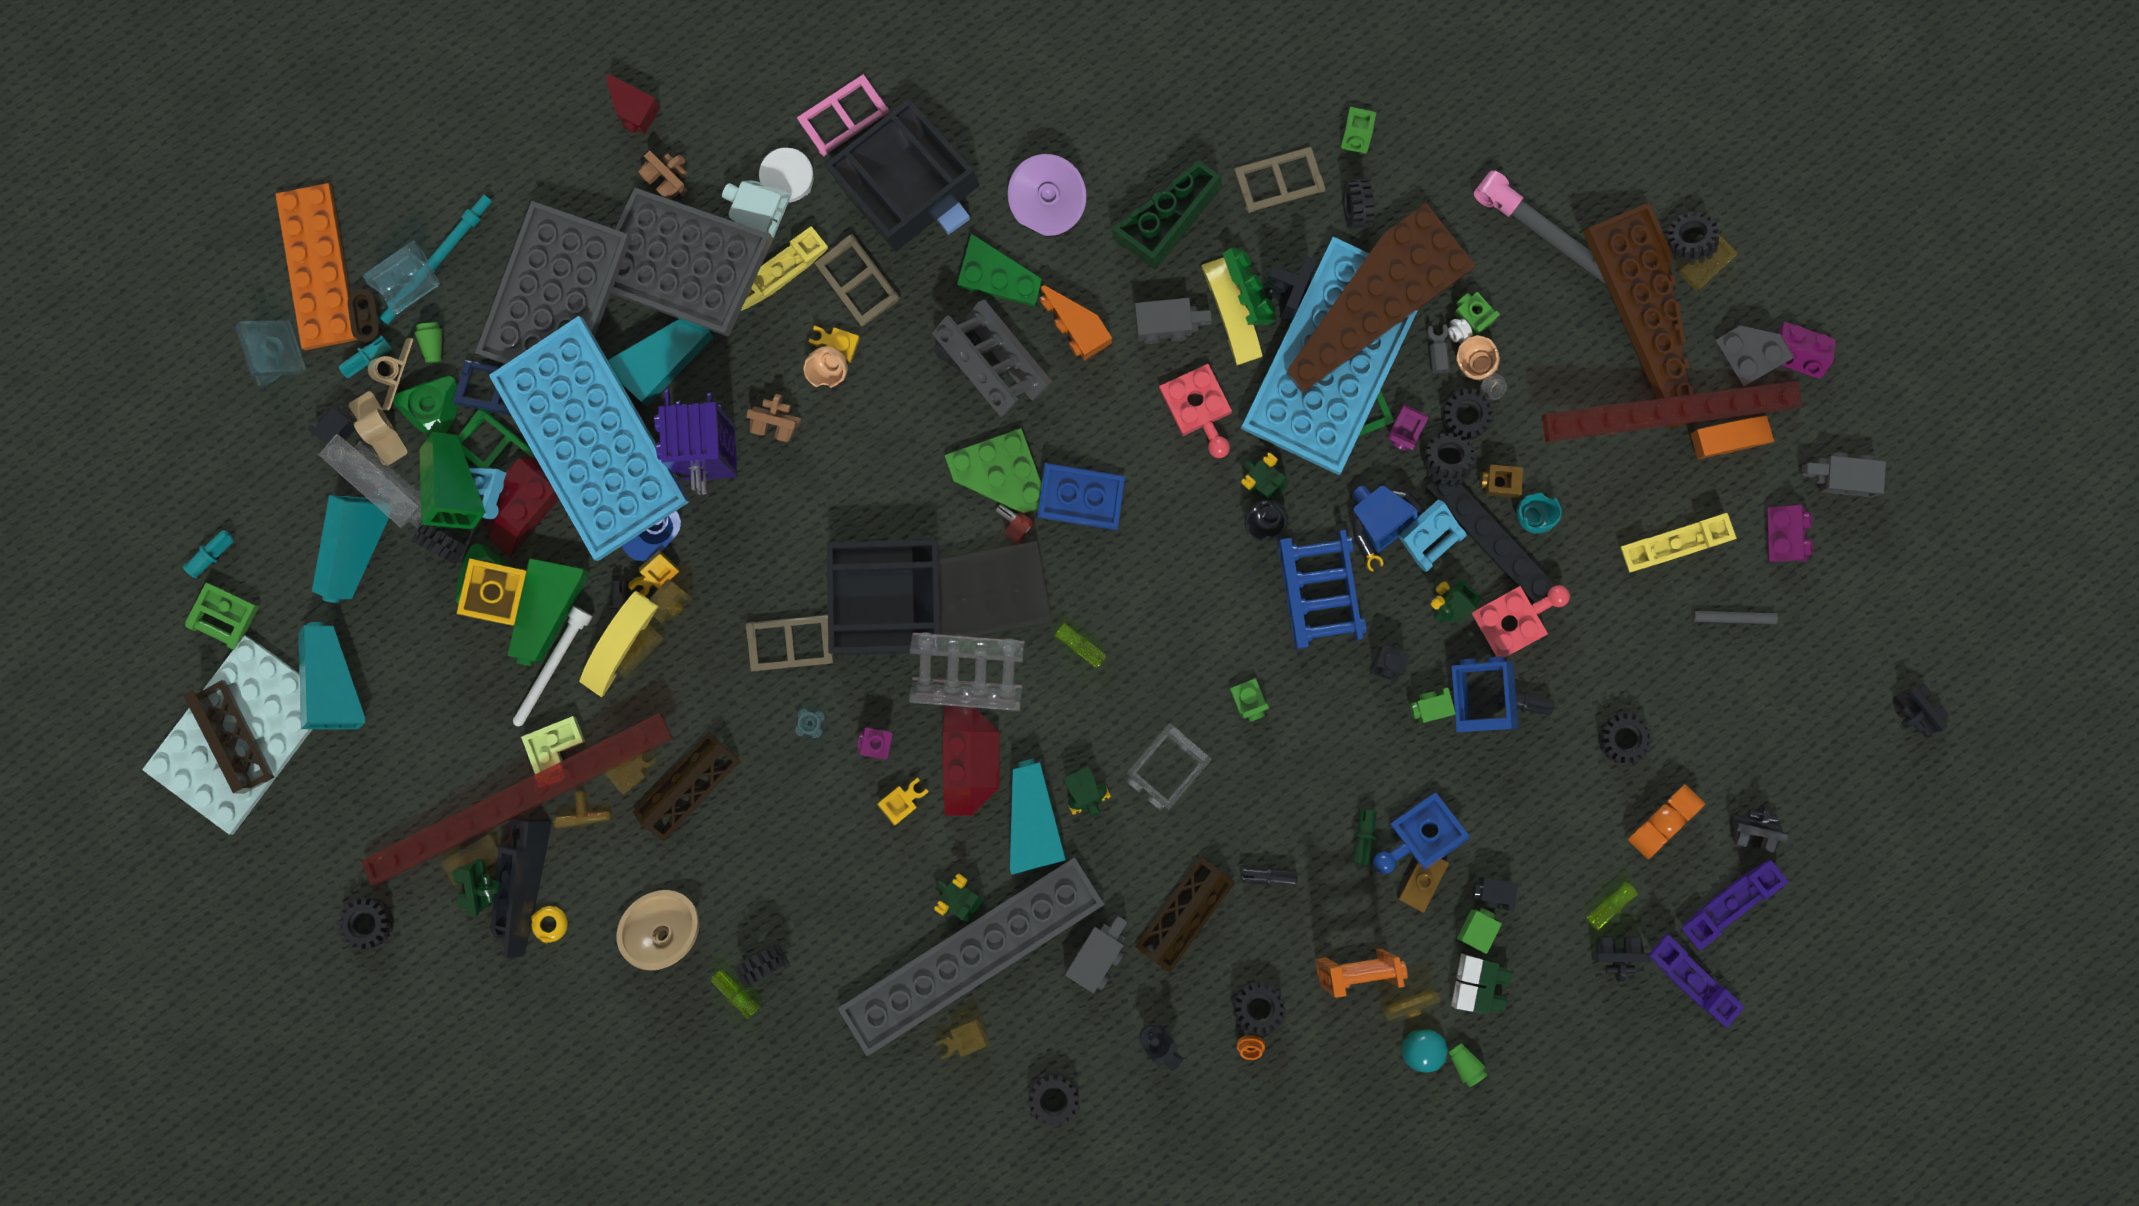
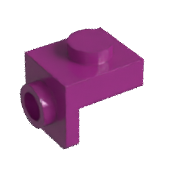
M1403 404L1389 432V439L1392 440V445L1401 450H1406L1407 448L1414 450L1416 441L1428 420V415Z
M865 727L864 733H860L857 749H861L860 755L887 760L893 734Z

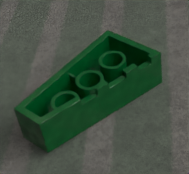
M1199 160L1174 179L1170 186L1162 192L1159 191L1153 195L1151 200L1140 209L1136 208L1123 222H1118L1111 228L1113 239L1156 270L1221 190V175Z

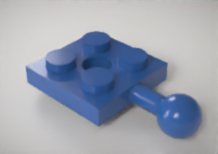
M1435 792L1391 823L1392 829L1403 844L1390 853H1378L1374 858L1373 865L1377 872L1389 874L1394 870L1396 861L1411 852L1425 871L1468 841L1470 836ZM1426 825H1434L1438 829V834L1433 838H1427L1422 834V829Z

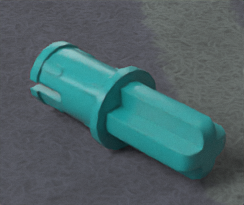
M381 335L364 348H358L359 352L340 364L339 370L346 378H350L369 365L370 361L374 358L381 357L391 351L392 347Z
M222 530L206 546H200V551L183 566V569L190 576L197 579L209 565L218 561L217 557L233 543L234 538L227 531Z

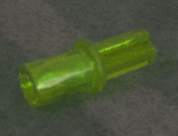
M1066 623L1059 628L1054 636L1074 650V655L1076 653L1096 668L1106 658L1103 652L1087 641V636L1083 638Z
M1625 881L1609 897L1605 896L1603 898L1604 902L1587 916L1589 924L1595 929H1600L1615 914H1621L1620 910L1634 897L1638 896L1637 891Z
M719 970L711 978V982L727 997L728 1000L726 1002H731L747 1020L760 1008L743 990L744 987L740 988L723 970Z

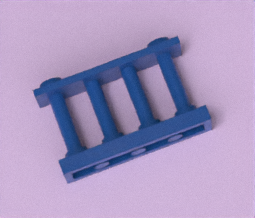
M1340 530L1337 533L1338 541L1298 547L1296 544L1292 545L1291 538L1280 539L1278 542L1295 650L1309 647L1308 642L1312 641V638L1353 632L1354 641H1359L1363 639V634L1366 633L1365 619L1360 617L1349 554L1353 552L1351 536H1346V530ZM1340 552L1342 568L1309 573L1296 571L1295 561L1299 560V557ZM1344 578L1347 595L1313 600L1301 598L1299 588L1303 587V584ZM1347 605L1349 607L1351 622L1311 628L1310 625L1305 626L1304 615L1308 611Z

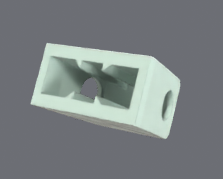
M753 180L742 181L739 188L729 183L722 193L724 199L733 203L729 211V217L733 221L768 233L773 238L792 195L787 191Z

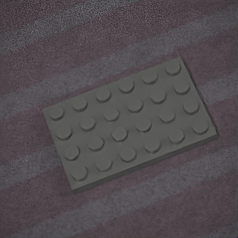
M634 187L615 230L626 233L632 238L611 294L729 337L774 238L768 233Z
M531 201L475 353L507 364L578 316L584 319L595 338L632 237L615 229Z

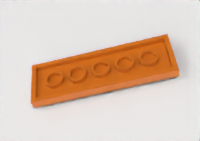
M326 183L276 193L301 348L303 350H310L357 340L351 331L347 304L350 289L332 186Z

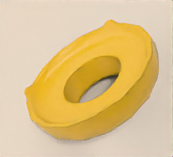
M543 907L531 917L532 931L544 943L559 940L567 931V916L558 907ZM546 916H551L556 920V928L550 933L545 932L541 927V922Z

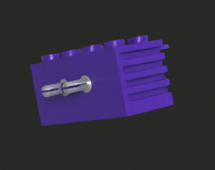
M665 389L666 407L658 406L659 415H655V428L657 432H660V443L656 444L658 460H661V463L683 481H691L692 490H696L697 487V494L699 495L707 493L706 479L738 477L735 424L723 411L722 405L713 402L711 392L707 393L708 403L681 405V401H677L676 405H671L670 391Z

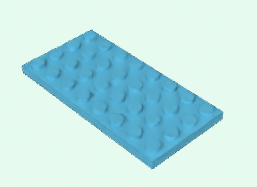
M1333 237L1241 429L1340 475L1417 311L1302 394L1286 374V371L1369 255V253Z
M576 317L489 375L594 560H601L690 502L673 472L661 463V460H658L654 439L582 317Z

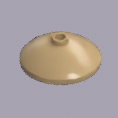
M671 890L648 893L637 899L623 914L617 929L619 951L631 965L643 970H659L669 967L682 959L694 945L699 932L698 912L693 903L681 893Z

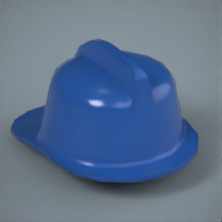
M675 511L622 545L625 553L635 560L647 561L658 550L662 552L680 530L681 519L679 513Z

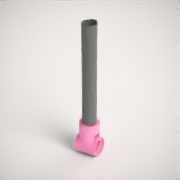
M1490 171L1474 191V197L1478 202L1487 207L1494 206L1508 217L1512 215L1606 284L1593 253L1522 201L1524 197L1509 187V182L1503 174L1497 171Z

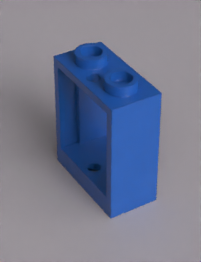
M1504 657L1487 658L1488 663L1477 664V659L1460 660V665L1452 666L1457 732L1519 728L1513 662L1504 661ZM1503 670L1506 718L1470 720L1466 673Z

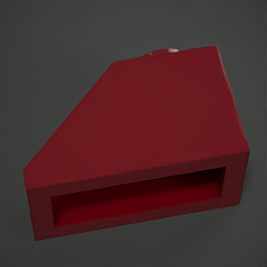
M608 74L606 81L616 115L622 122L621 126L631 133L635 134L636 131L645 134L661 108L654 97Z

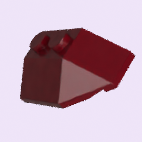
M536 457L518 458L506 472L504 487L496 503L499 510L498 515L494 519H486L489 540L510 557L559 501L556 492Z
M945 705L943 723L945 816H972L1000 788V732L973 705Z

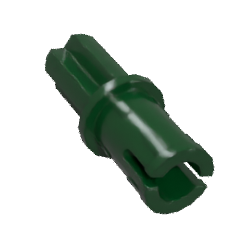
M1359 810L1357 834H1354V837L1357 838L1354 863L1357 865L1369 866L1371 864L1373 840H1376L1374 830L1377 811Z

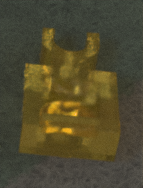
M646 747L638 753L637 758L633 762L626 756L605 773L623 796L645 779L641 770L650 768L657 762L656 758L647 763L642 760V756L648 752Z
M978 1019L951 1030L953 1039L944 1038L935 1042L936 1046L941 1044L948 1046V1053L940 1056L941 1060L953 1055L957 1049L960 1056L963 1057L989 1045Z

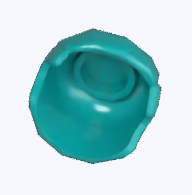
M1542 492L1525 496L1518 503L1516 518L1526 531L1534 534L1550 531L1561 520L1562 515L1559 501L1556 498L1550 499L1545 497Z
M1428 1029L1413 1030L1402 1042L1401 1054L1404 1062L1416 1071L1434 1072L1439 1070L1446 1062L1448 1047L1445 1039L1436 1031Z

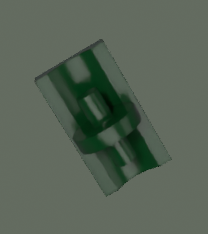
M476 859L469 865H460L452 872L453 881L458 884H464L465 890H462L457 895V907L468 909L470 917H477L481 910L490 907L491 902L494 901L493 894L501 890L500 883L498 881H491L490 874H487L485 859Z

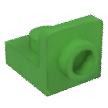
M1350 107L1341 144L1342 149L1367 153L1373 134L1376 112Z
M1256 678L1230 688L1241 719L1248 717L1249 721L1252 722L1265 716L1264 711L1269 709V706L1263 698Z

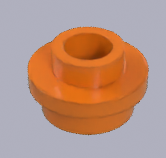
M1247 1034L1237 1041V1050L1244 1059L1255 1060L1262 1056V1052L1265 1050V1042L1257 1035Z

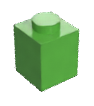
M1482 907L1480 911L1471 909L1457 939L1487 954L1502 924L1495 920L1497 915Z

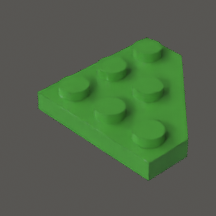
M1021 428L945 455L955 483L963 487L965 486L1021 514L1038 510L1041 481Z

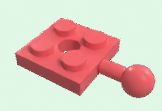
M1209 364L1159 386L1182 436L1203 427L1210 440L1208 445L1209 453L1215 458L1225 457L1230 451V444L1227 439L1219 437L1213 422L1230 415L1232 410ZM1191 394L1201 395L1203 403L1199 406L1190 405L1187 399Z
M1557 585L1549 590L1547 597L1531 605L1521 586L1475 610L1472 612V615L1496 657L1505 658L1547 635L1548 633L1537 614L1551 606H1565L1570 600V593L1564 586ZM1507 615H1512L1517 619L1518 625L1513 631H1505L1501 626L1502 619Z

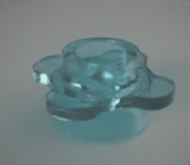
M806 709L800 710L798 712V726L795 728L796 734L799 736L806 734L811 735L813 738H819L822 735L821 724L825 719L824 714L820 711L811 713ZM809 721H812L813 724L812 726H808L807 723Z

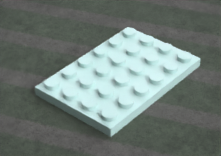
M244 635L235 650L231 652L204 689L221 680L226 681L276 778L312 729H301L299 673L252 638ZM221 690L208 696L214 707H222L224 696ZM190 708L142 769L229 835L235 833L275 780L273 778L245 794H233ZM226 714L222 725L225 731L233 733L237 722L234 716ZM238 738L235 750L238 755L246 757L249 745L246 740ZM250 763L247 774L252 782L263 776L259 765Z

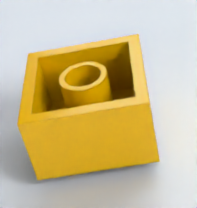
M469 559L457 614L514 626L526 571Z

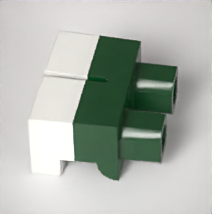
M1461 954L1457 979L1479 984L1482 987L1456 981L1451 1006L1456 1009L1490 1014V1011L1505 1012L1507 997L1494 994L1496 983L1506 986L1510 985L1512 971L1500 967L1498 963Z

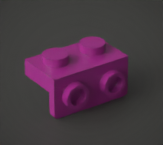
M1784 321L1779 329V334L1782 335L1795 357L1781 366L1818 379L1822 378L1834 361L1836 339Z
M1803 505L1768 507L1770 562H1809V555H1813L1812 539H1808V528H1812V514L1807 512V508Z

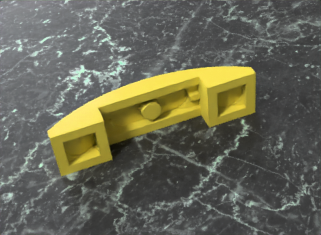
M812 226L792 239L789 247L760 267L741 311L778 291L814 263L828 249V246Z
M1221 258L1201 265L1229 338L1228 343L1236 365L1261 358L1262 352L1254 325H1248L1245 318L1249 315V311L1245 305L1240 304L1238 298L1242 291L1232 281L1225 259Z
M1728 513L1621 546L1620 549L1630 573L1737 538Z
M634 591L598 641L587 661L579 682L600 697H603L617 675L615 671L639 632L647 627L659 606L639 592Z

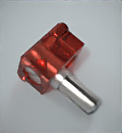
M1000 504L999 507L1001 509L997 507L996 512L1011 523L1003 533L1019 546L1035 526V523L1022 512H1019L1017 515L1003 504Z

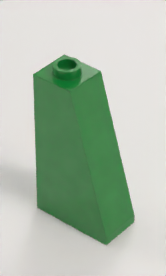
M432 432L420 448L422 524L473 529L486 511L457 435Z
M529 559L507 656L516 658L515 663L532 666L533 661L542 663L589 578L590 572L580 568Z

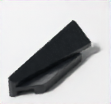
M510 818V846L498 847L495 881L500 883L501 890L494 894L491 932L494 938H501L504 944V958L525 955L532 924L531 917L534 914L552 821Z

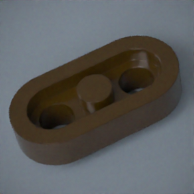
M365 289L355 290L350 294L347 301L351 331L357 340L364 344H370L382 335L378 300ZM368 301V306L365 309H361L362 302ZM372 327V332L369 335H365V329Z

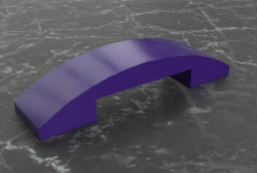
M1769 859L1729 885L1698 910L1681 929L1695 947L1701 951L1722 934L1720 931L1763 898L1768 899L1789 882Z
M1665 934L1648 954L1653 962L1683 992L1724 1027L1728 1028L1745 1008L1727 989L1721 987L1697 965L1670 935Z

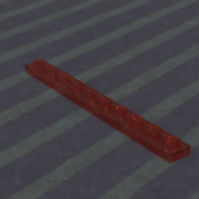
M1799 381L1547 413L1541 415L1546 443L1803 408Z

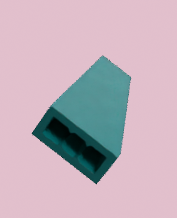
M678 319L609 359L608 362L620 383L647 407L714 336L706 328Z
M329 495L312 592L323 596L322 600L332 603H339L340 599H352L393 511L392 504L375 498Z
M310 622L304 625L298 633L301 729H360L365 724V716L334 627L325 626L322 622Z
M1034 759L1018 762V768L1013 769L1011 875L1066 860L1040 762L1034 763Z

